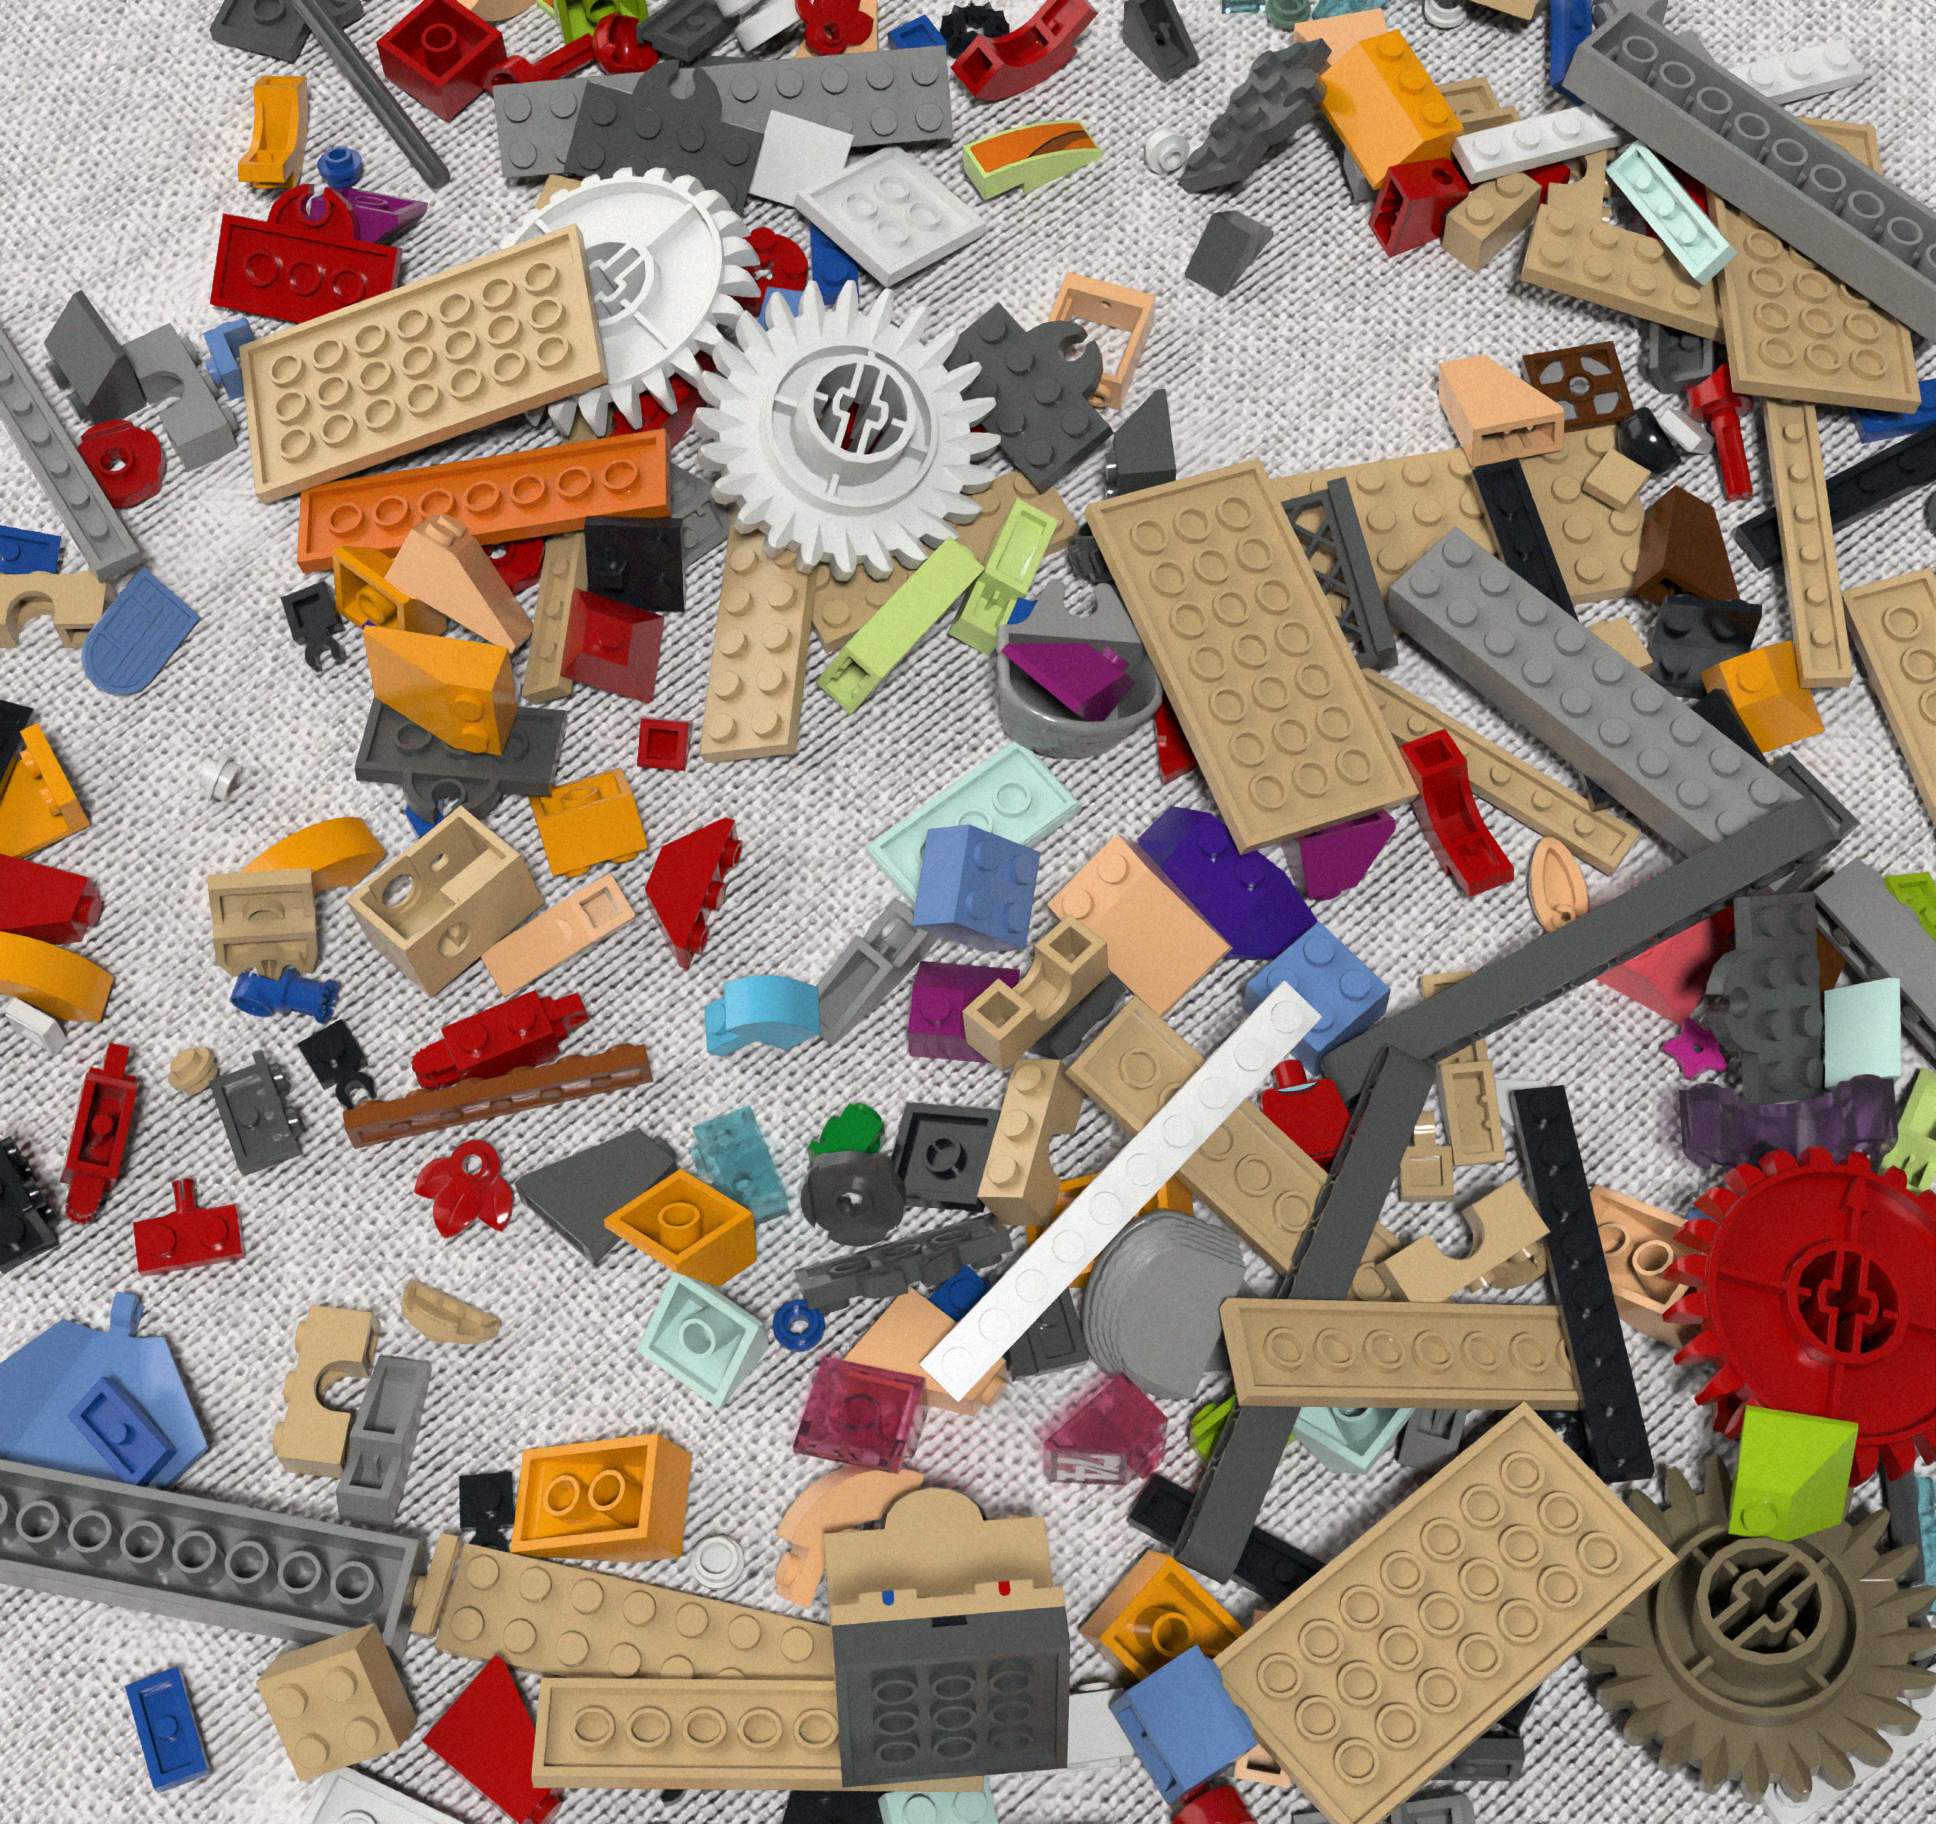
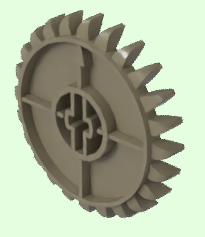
M1713 1454L1709 1457L1703 1485L1704 1494L1696 1496L1690 1484L1676 1466L1667 1470L1664 1494L1668 1509L1664 1512L1645 1493L1636 1488L1631 1492L1629 1509L1679 1559V1562L1669 1574L1599 1633V1635H1604V1640L1591 1641L1580 1651L1581 1662L1586 1669L1596 1673L1612 1674V1679L1605 1681L1597 1688L1596 1700L1603 1710L1619 1711L1626 1708L1629 1709L1632 1716L1626 1722L1622 1736L1627 1743L1634 1747L1645 1745L1655 1739L1663 1746L1659 1757V1770L1671 1776L1689 1763L1700 1769L1698 1778L1700 1791L1710 1795H1715L1722 1788L1726 1778L1740 1781L1741 1793L1746 1803L1752 1804L1762 1803L1769 1783H1781L1785 1794L1793 1803L1806 1802L1812 1791V1776L1818 1774L1821 1775L1829 1786L1838 1791L1852 1787L1856 1777L1853 1766L1849 1761V1758L1852 1756L1856 1757L1863 1764L1875 1768L1882 1767L1889 1762L1893 1749L1878 1733L1879 1729L1895 1736H1908L1914 1733L1922 1717L1911 1707L1896 1700L1897 1697L1911 1700L1926 1698L1933 1692L1936 1686V1673L1907 1664L1908 1661L1922 1660L1936 1653L1935 1628L1908 1627V1622L1919 1619L1930 1610L1936 1598V1587L1926 1585L1902 1590L1898 1589L1897 1584L1904 1580L1912 1570L1919 1549L1916 1544H1909L1894 1549L1882 1556L1878 1554L1875 1549L1879 1546L1885 1534L1891 1513L1884 1507L1867 1516L1855 1527H1852L1845 1521L1854 1488H1848L1842 1522L1839 1525L1789 1542L1767 1537L1752 1538L1729 1534L1732 1483L1728 1470L1719 1454ZM1712 1602L1723 1611L1715 1619L1712 1618L1710 1604ZM1777 1607L1772 1622L1768 1618L1767 1614H1769L1773 1609ZM1746 1618L1752 1625L1742 1632ZM1802 1621L1806 1624L1808 1639L1795 1628Z

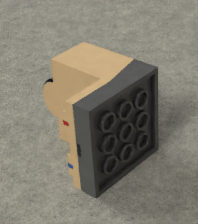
M928 1487L908 1492L892 1502L882 1515L880 1529L863 1531L852 1528L839 1533L824 1534L842 1788L1067 1768L1071 1646L1063 1586L1053 1587L1044 1516L1026 1517L1023 1515H1012L1004 1519L988 1520L983 1507L971 1496L951 1488Z

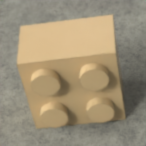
M376 1623L279 1655L256 1682L300 1782L400 1749L418 1722Z

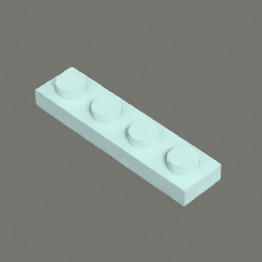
M1637 139L1605 170L1692 277L1703 287L1738 254L1737 250L1651 148L1641 140Z

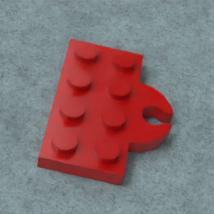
M314 184L298 185L283 192L274 202L267 221L223 213L210 305L303 323L396 289L403 248L359 240V221L354 209L343 195L333 188L325 187L322 195L326 204L325 215L318 221L312 220L307 214L306 205L308 200L315 194Z

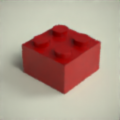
M456 0L422 1L376 42L385 77L447 122L485 89L482 86V74L485 70L507 58L502 33Z

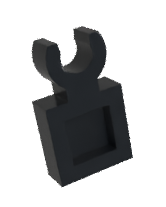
M322 581L281 597L293 640L300 646L308 643L305 648L307 664L316 672L322 671L320 655L327 649H331V654L337 662H345V650L340 643L332 638L331 634L344 629L331 586L327 582Z
M341 1019L297 1044L323 1090L325 1091L337 1084L335 1089L336 1097L344 1111L354 1109L348 1098L354 1089L362 1088L367 1091L368 1096L372 1100L377 1098V1091L372 1079L367 1074L358 1072L368 1066L366 1058Z
M513 1472L459 1476L460 1529L462 1532L476 1531V1536L469 1544L482 1547L495 1546L499 1551L510 1553L509 1546L501 1536L500 1529L513 1528L515 1477Z

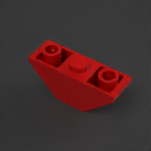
M725 817L663 845L646 884L645 893L649 910L678 966L689 970L694 954L701 955L703 953L709 936V926L706 924L712 910L719 911L725 897L726 883L723 880L728 868L735 869L739 862L743 842L738 840L735 820Z

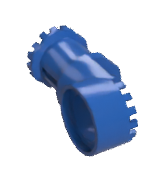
M292 969L284 972L279 981L264 978L265 976L263 975L256 976V973H252L251 977H248L249 972H245V974L242 972L239 974L230 996V1002L233 1006L254 1016L270 1017L273 1015V1012L287 1014L289 1011L313 1016L317 1023L325 1025L328 1020H331V1015L334 1014V1010L331 1007L336 1008L337 1003H333V1000H338L339 984L331 979L323 983L299 977L298 972Z

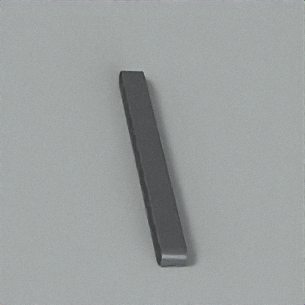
M1809 795L1803 797L1337 1047L1321 1058L1319 1066L1325 1077L1334 1081L1346 1108L1357 1106L1372 1067L1379 1054L1387 1045L1391 1044L1432 1066L1733 905V897L1750 896L1821 858L1835 849L1842 839L1816 796Z
M1391 1044L1387 1045L1379 1054L1364 1086L1277 1299L1345 1301L1436 1076L1435 1067ZM1236 1396L1176 1541L1172 1557L1178 1563L1220 1584L1228 1581L1241 1558L1301 1407L1239 1406L1238 1397Z

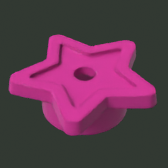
M1686 1018L1683 1021L1681 1036L1666 1042L1662 1047L1664 1052L1675 1057L1677 1064L1683 1070L1686 1080H1691L1697 1074L1705 1073L1708 1070L1724 1072L1727 1069V1063L1719 1050L1721 1044L1716 1040L1712 1030H1703L1691 1018ZM1696 1045L1700 1046L1702 1052H1695L1693 1047Z

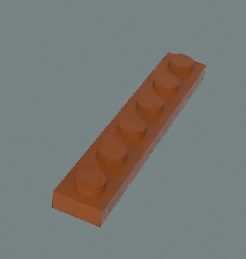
M618 1044L610 1047L602 1054L588 1057L569 1055L559 1059L556 1064L539 1068L520 1066L509 1070L506 1075L490 1079L481 1077L466 1078L459 1081L454 1087L436 1091L429 1088L417 1089L409 1092L405 1098L387 1102L368 1100L359 1103L355 1109L342 1111L347 1135L354 1149L651 1083L653 1082L645 1044L637 1046L633 1044Z

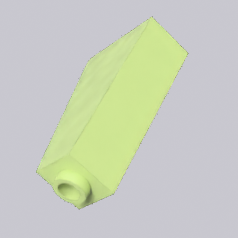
M949 536L842 648L815 683L851 715L961 597L985 568L976 560L971 550L958 544Z

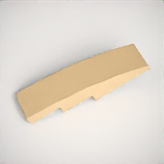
M1472 971L1422 975L1420 979L1422 1000L1425 1001L1473 975ZM1483 1038L1433 1065L1436 1068L1435 1080L1448 1145L1452 1147L1453 1167L1502 1163L1506 1161L1492 1060H1488L1486 1041Z

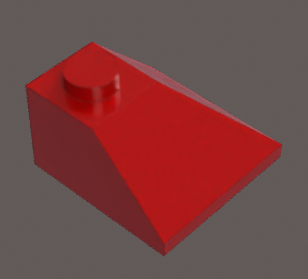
M576 588L572 594L560 676L649 704L653 700L664 616Z

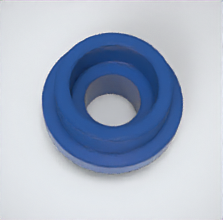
M337 146L327 150L319 158L317 167L319 174L325 178L328 185L346 187L358 181L363 162L361 155L357 151Z
M804 1300L789 1301L782 1305L774 1316V1336L778 1343L787 1350L793 1352L808 1351L814 1348L824 1336L825 1319L823 1313L819 1312V1308L809 1310ZM796 1321H805L808 1323L809 1328L803 1334H794L790 1331V1326Z

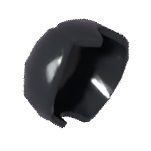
M1648 407L1634 410L1621 421L1617 432L1619 453L1651 471L1650 477L1662 476L1682 463L1677 451Z

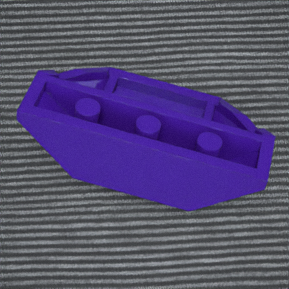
M1170 806L1138 838V844L1233 947L1223 958L1274 960L1318 922L1287 874L1257 850L1240 855L1228 827L1211 813Z

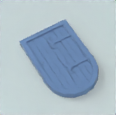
M140 567L89 631L82 645L81 655L85 675L96 688L107 694L124 696L140 691L155 678L158 671L196 624L200 616L145 567Z

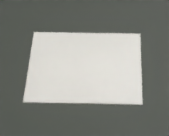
M771 110L748 193L794 207L797 192L844 169L854 135Z

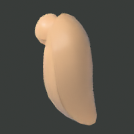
M1553 837L1543 838L1537 845L1530 863L1528 886L1533 911L1540 924L1551 933L1588 913L1590 900L1588 886L1582 870L1570 851Z

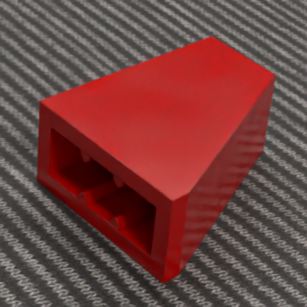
M0 854V931L33 938L52 945L82 942L88 926L92 927L97 922L101 910L100 897L89 877Z
M495 1655L422 1739V1742L432 1755L514 1824H549L562 1807L563 1802L559 1799L565 1793L563 1788H533L531 1775L536 1727L510 1670L504 1660Z

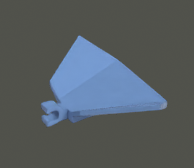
M116 1292L111 1308L109 1332L98 1331L62 1319L0 1363V1459L125 1483L67 1417L101 1377L113 1378L177 1450V1453L146 1486L147 1488L167 1491L209 1449L165 1337H135L145 1308L142 1303H138L139 1298L137 1295Z

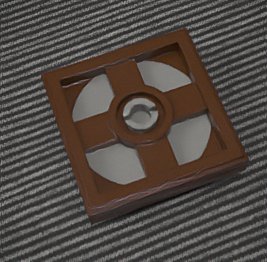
M1613 341L1522 355L1521 368L1525 382L1563 407L1565 411L1564 433L1618 425L1619 428L1621 421L1634 411Z

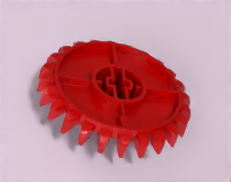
M1808 1146L1798 1155L1799 1165L1794 1156L1780 1149L1767 1152L1758 1160L1762 1171L1747 1163L1735 1166L1722 1177L1734 1192L1725 1188L1713 1187L1707 1189L1693 1203L1695 1207L1715 1221L1692 1219L1685 1222L1673 1235L1674 1240L1703 1252V1255L1692 1254L1680 1257L1663 1270L1662 1276L1667 1281L1697 1287V1293H1691L1679 1299L1662 1313L1663 1322L1701 1324L1703 1332L1673 1356L1675 1365L1681 1366L1699 1364L1711 1360L1715 1361L1719 1370L1696 1393L1694 1400L1698 1406L1720 1401L1734 1393L1737 1394L1743 1402L1732 1416L1724 1435L1730 1441L1741 1437L1746 1405L1858 1423V1433L1848 1488L1858 1487L1874 1474L1879 1462V1451L1890 1483L1898 1481L1913 1469L1916 1459L1915 1446L1927 1466L1936 1462V1194L1929 1189L1917 1196L1906 1189L1908 1181L1906 1173L1894 1165L1881 1175L1871 1172V1162L1866 1154L1854 1150L1843 1157L1838 1165L1834 1164L1832 1154L1824 1146Z

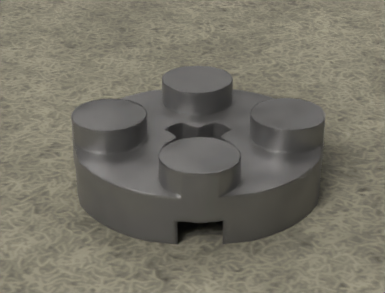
M839 1151L818 1155L805 1177L801 1192V1208L806 1220L814 1228L817 1222L821 1228L829 1231L828 1238L839 1244L868 1246L884 1240L887 1232L895 1226L897 1228L901 1223L907 1199L905 1185L901 1177L894 1171L895 1164L893 1160L882 1153L868 1154L859 1151ZM856 1193L863 1198L861 1204L855 1205L851 1203L849 1197L841 1195Z

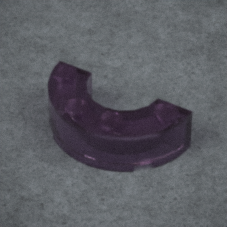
M1873 1074L1857 1075L1849 1081H1839L1836 1089L1823 1097H1807L1798 1100L1797 1103L1744 1105L1743 1097L1736 1095L1732 1087L1721 1088L1720 1085L1714 1083H1700L1692 1086L1690 1090H1679L1683 1153L1693 1164L1705 1170L1711 1169V1163L1726 1166V1173H1728L1735 1166L1746 1163L1755 1146L1761 1140L1766 1141L1779 1150H1785L1794 1156L1797 1161H1799L1798 1155L1808 1146H1824L1832 1154L1835 1165H1838L1839 1161L1852 1150L1865 1153L1866 1156L1870 1154V1161L1876 1162L1890 1153L1898 1142L1893 1078L1881 1079V1077Z

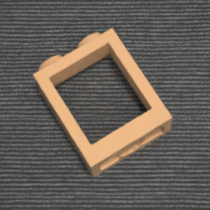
M1067 272L1048 322L1057 320L1070 322L1072 316L1132 332L1116 376L1103 373L1097 390L1087 400L1091 405L1097 407L1108 406L1121 410L1154 324L1155 295Z

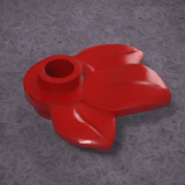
M794 0L796 12L806 23L804 34L806 45L816 55H836L841 53L846 46H859L869 38L872 32L873 18L862 11H858L861 0ZM824 28L829 30L832 39L825 34Z
M470 1140L462 1143L454 1150L451 1157L434 1159L421 1170L417 1178L414 1192L422 1197L435 1199L433 1219L439 1233L444 1238H451L470 1226L477 1217L489 1227L498 1231H504L512 1215L513 1191L509 1184L500 1176V1156L493 1146L484 1141ZM479 1156L482 1160V1168L477 1174L470 1175L466 1170V1163L471 1157Z

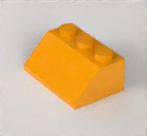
M1399 29L1359 41L1320 76L1327 86L1325 99L1318 102V105L1373 190L1381 188L1387 169L1390 166L1443 157L1451 160L1453 163L1455 155L1451 148L1455 138L1462 136L1464 127Z

